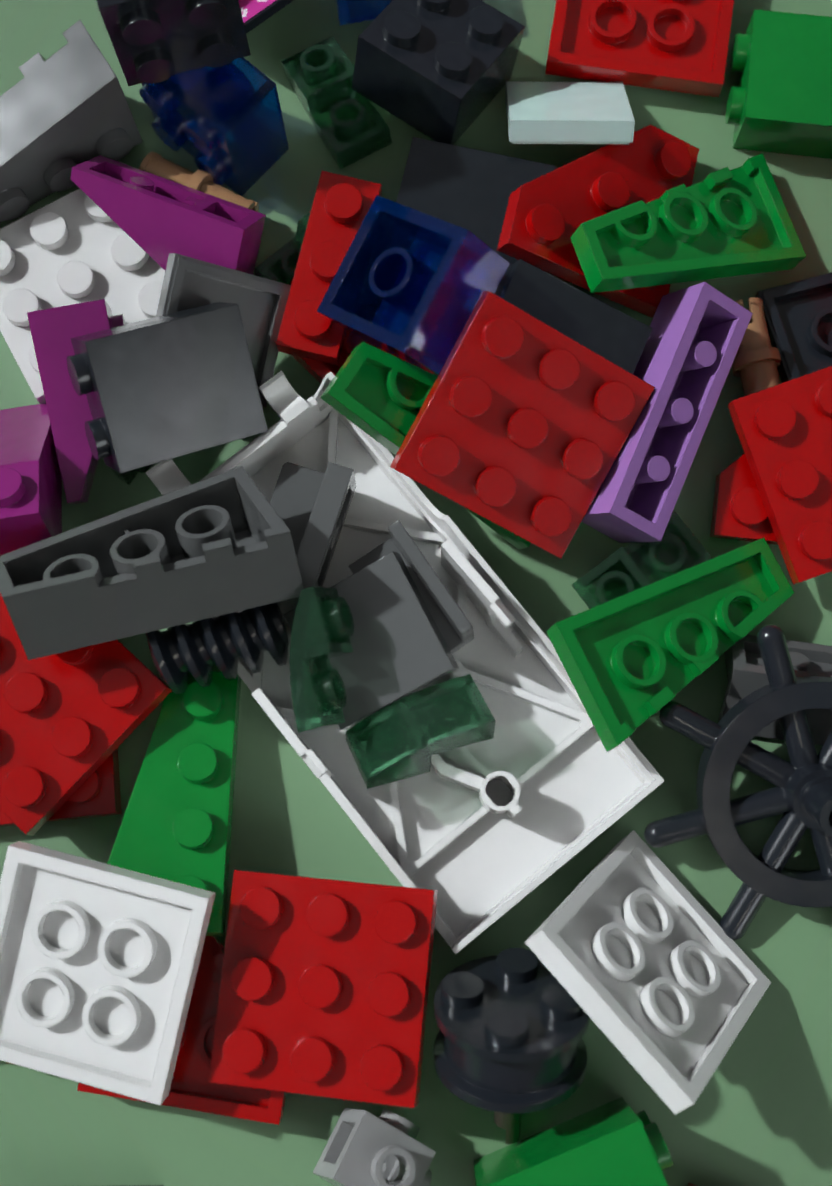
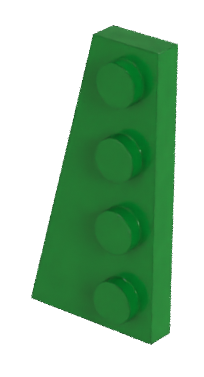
M763 153L747 159L742 166L733 170L725 167L710 173L704 181L689 187L681 184L666 190L656 200L648 203L640 200L583 222L570 237L591 293L791 270L806 257Z
M362 342L353 349L320 398L396 455L435 383L437 375ZM465 508L516 548L530 547L531 542Z
M761 538L556 622L546 632L606 751L609 752L619 746L643 722L663 708L680 690L702 674L724 652L745 637L794 594V591L765 538Z
M188 672L186 691L182 694H176L171 691L164 699L107 864L215 892L206 936H224L241 678L237 674L235 679L228 680L221 672H213L210 686L202 687L197 683L192 674Z

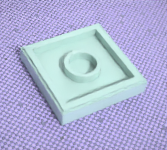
M506 82L505 104L509 142H512V144L629 145V143H633L635 119L623 82Z

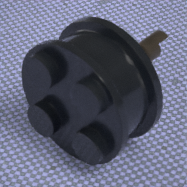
M508 948L501 951L498 955L468 961L450 971L441 980L434 997V1015L440 1028L434 1042L433 1052L436 1073L446 1088L455 1096L473 1106L493 1111L495 1124L502 1129H506V1144L516 1143L521 1136V1113L537 1112L558 1105L573 1095L582 1084L587 1068V1051L582 1037L587 1031L590 1017L545 965L537 959V956L524 948Z

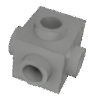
M345 1107L313 1174L334 1186H430L432 1172L429 1167L436 1151L415 1140L420 1130L418 1126L391 1111L383 1109L378 1118L366 1110Z

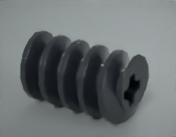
M279 602L194 621L188 625L181 624L169 627L163 632L156 630L146 633L148 646L158 675L166 681L171 690L176 694H182L186 691L188 672L192 674L200 686H210L213 665L218 667L226 679H235L239 658L243 659L253 673L261 672L264 651L269 652L277 665L287 664L289 639Z

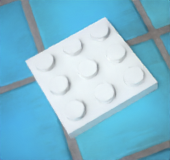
M80 188L0 229V331L35 398L40 404L46 403L27 312L105 299L111 308L112 316L123 314L126 324L155 318L165 270Z
M634 830L611 849L525 942L675 1115L696 1102L771 984V981L733 939L725 934L722 927Z
M22 841L8 845L0 879V1060L161 1105L169 1095L216 893Z

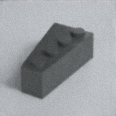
M81 20L62 33L68 43L50 58L45 60L38 52L21 65L19 69L24 78L0 96V223L15 220L22 216L29 206L54 192H62L73 187L75 183L70 179L72 167L99 155L119 161L133 147L143 142L116 74Z
M243 466L0 556V593L28 660L305 596L291 531Z

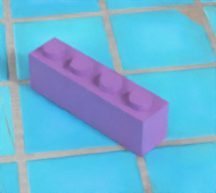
M702 282L662 296L650 324V327L653 329L633 375L655 388L582 520L586 525L619 543L661 541L752 317V312L708 283Z

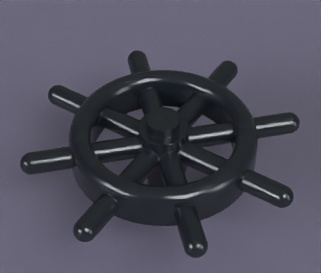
M772 624L763 626L757 634V642L769 684L741 699L723 716L718 724L676 701H669L660 709L659 718L665 726L704 747L697 773L696 792L698 809L653 821L647 825L644 831L647 843L656 848L704 835L708 836L711 844L726 866L743 881L719 924L725 934L733 940H738L744 936L766 897L801 907L831 906L832 910V731L817 755L805 712L807 709H832V678L819 676L796 677L784 632L780 627ZM777 719L780 721L790 758L788 762L750 742L764 727ZM736 764L776 786L730 800V785ZM783 813L759 856L743 843L735 828L739 825ZM807 827H809L820 870L803 871L784 868Z

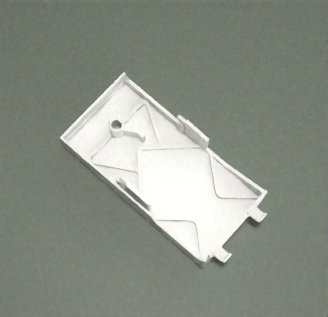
M281 370L259 387L262 395L281 420L200 481L243 466L270 503L282 466L287 462L325 473L328 462L354 469L356 489L321 592L353 575L348 566L390 539L391 536L387 527L399 520L473 626L474 639L452 654L459 667L458 669L344 730L340 729L283 614L308 600L297 597L279 602L289 639L287 664L277 665L269 652L264 651L261 672L253 673L243 659L239 658L237 674L248 686L252 696L316 778L320 779L402 886L438 890L435 928L453 952L457 954L665 780L629 737L619 746L609 752L606 751L552 642L452 519L448 515L441 513L411 478L390 467L394 457L389 450L320 398L335 375L329 372L323 379L314 397L311 396L305 401L294 390ZM172 459L159 462L146 472L162 495L192 485Z

